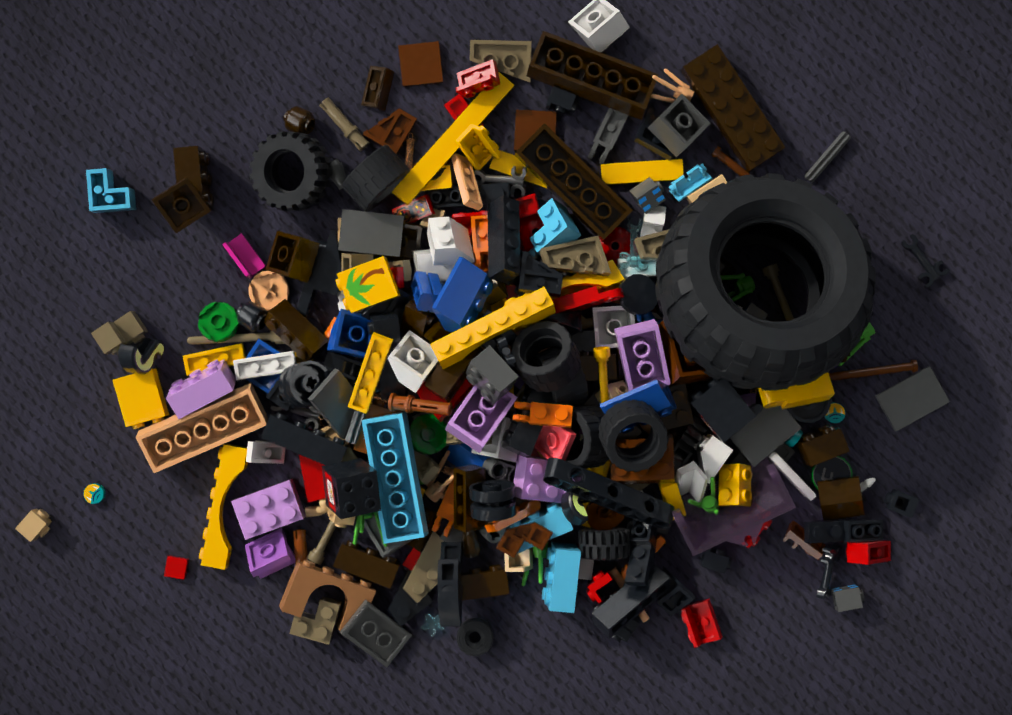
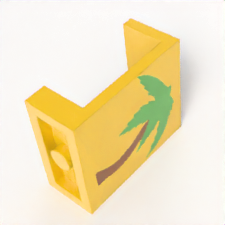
M385 256L337 273V287L339 291L343 290L345 296L343 299L344 306L351 313H357L361 309L385 300L400 297L394 276Z

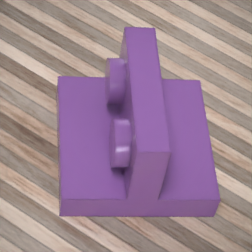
M282 528L245 545L249 569L253 577L259 576L262 579L296 563L295 554L287 544L286 535Z

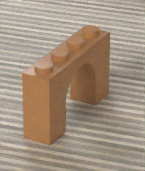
M297 560L279 607L282 612L301 618L308 598L316 588L323 585L337 586L343 590L345 595L344 606L336 623L338 630L341 631L365 599L372 603L376 590L371 586L372 583L367 580L361 579L359 582L347 573L339 575L334 573V570L329 567L323 566V568H319L309 560H304L303 562Z

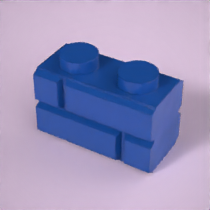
M421 271L414 273L411 289L418 311L427 312L429 310L431 313H434L432 306L444 286V283L440 282L438 274H426V272Z

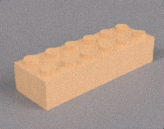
M252 383L234 389L232 392L181 419L173 415L140 429L136 439L153 473H156L266 426L268 416Z

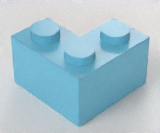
M107 168L86 170L89 211L104 213L136 210L135 190L129 187L114 188L112 170Z
M551 198L537 211L544 226L531 236L530 240L536 252L540 254L541 248L575 241L581 234L567 208Z

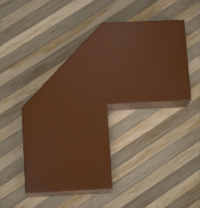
M535 521L508 528L501 537L496 549L515 558L523 542L526 541L543 551L553 531Z

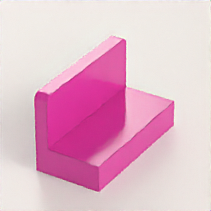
M242 233L229 243L225 242L222 244L247 278H252L266 267Z

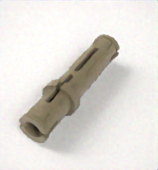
M329 97L322 101L319 106L342 130L346 139L349 138L359 151L364 150L369 145V142L358 131L359 128L347 119Z

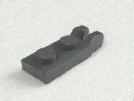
M609 108L587 158L592 159L595 156L599 145L605 148L604 153L599 159V163L604 164L629 115Z

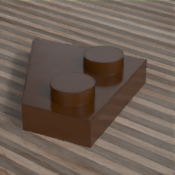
M399 108L391 113L389 117L379 121L371 129L364 131L363 136L381 146L388 145L397 155L417 122V118Z

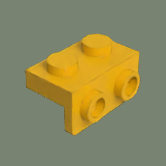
M470 124L455 142L472 166L480 171L492 157L500 159L502 155L498 150L499 146L488 136L489 132L485 127Z
M740 463L722 465L719 470L718 506H751L752 471L750 465Z

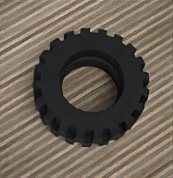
M277 132L276 135H269L266 138L267 141H261L258 144L260 149L254 150L252 156L255 158L254 161H250L249 168H252V173L249 174L250 180H254L252 187L254 191H259L258 197L261 201H267L266 205L271 208L276 207L277 210L299 211L319 203L320 200L318 198H324L327 193L325 188L331 185V181L328 180L329 175H332V169H329L328 165L331 164V159L325 156L327 150L325 147L319 146L320 142L317 139L299 132ZM288 152H295L304 165L303 181L294 191H288L284 188L278 177L279 163Z

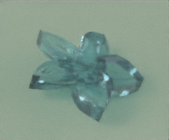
M427 613L425 614L426 622L420 627L423 630L429 629L431 637L435 635L436 630L441 631L445 629L440 626L439 615L433 618Z

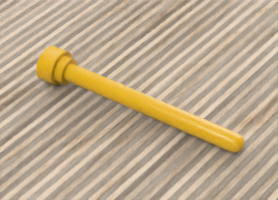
M607 346L593 348L594 358H596L599 365L601 403L609 400L607 361H609L611 354L610 347Z

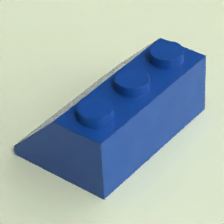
M459 257L432 306L445 331L453 333L475 322L479 312L483 309L485 300L492 292L493 283L488 278L486 272L465 258Z
M340 309L331 329L327 351L364 359L372 336L369 335L367 329V322H370V320L362 317L361 313H351L349 310Z
M657 379L600 403L604 414L613 405L625 400L646 402V404L654 408L660 417H666L672 414V410L677 409L669 386ZM642 422L632 423L620 432L628 433L634 430V426L647 424Z

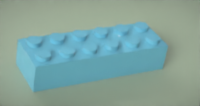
M400 412L361 420L369 465L377 470L381 511H378L383 543L425 537L429 532L407 413Z

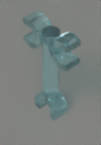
M631 218L627 221V228L630 230V255L626 252L620 253L619 258L626 259L627 261L626 263H619L620 269H627L629 266L632 268L637 267L642 271L648 269V264L640 262L642 259L638 256V250L634 242L638 238L639 230H641L643 225L641 218H639L637 226L632 225Z

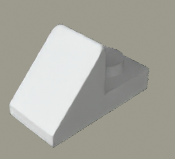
M658 205L648 213H644L640 237L662 231L665 223L666 207Z
M248 441L246 462L284 464V447L268 441Z

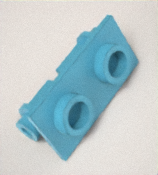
M697 164L686 172L687 178L682 175L671 182V185L668 187L670 189L669 192L680 202L713 178L706 172L707 169L703 164Z

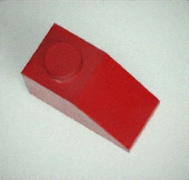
M891 541L847 542V563L870 565L891 561Z

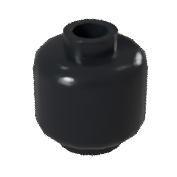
M249 301L244 305H240L237 309L236 315L239 325L254 332L265 327L266 324L263 322L267 315L265 308Z

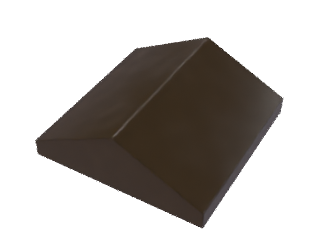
M185 177L152 199V202L175 233H178L211 212L204 198L188 177Z
M404 222L400 257L378 255V258L385 256L388 260H410V263H414L412 251L420 250L423 226Z
M859 476L817 482L823 520L865 515Z

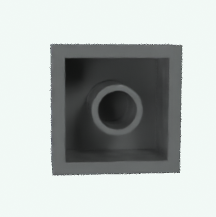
M681 94L648 129L677 157L710 125V122Z
M490 345L471 360L465 373L467 380L481 390L483 398L491 401L493 404L513 388L519 377Z

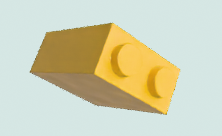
M156 368L151 369L146 374L134 373L113 379L126 427L132 426L133 429L145 426L144 422L152 420L154 424L164 420V417L169 415Z

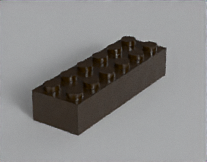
M545 31L542 32L527 72V77L558 87L642 120L656 84V80L652 76H659V74Z
M718 44L682 67V74L747 172L785 148Z
M545 123L515 152V156L595 236H599L601 241L633 211Z

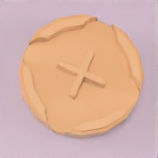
M262 271L256 274L249 285L251 301L265 308L266 311H270L284 299L288 300L290 294L286 278L270 271Z

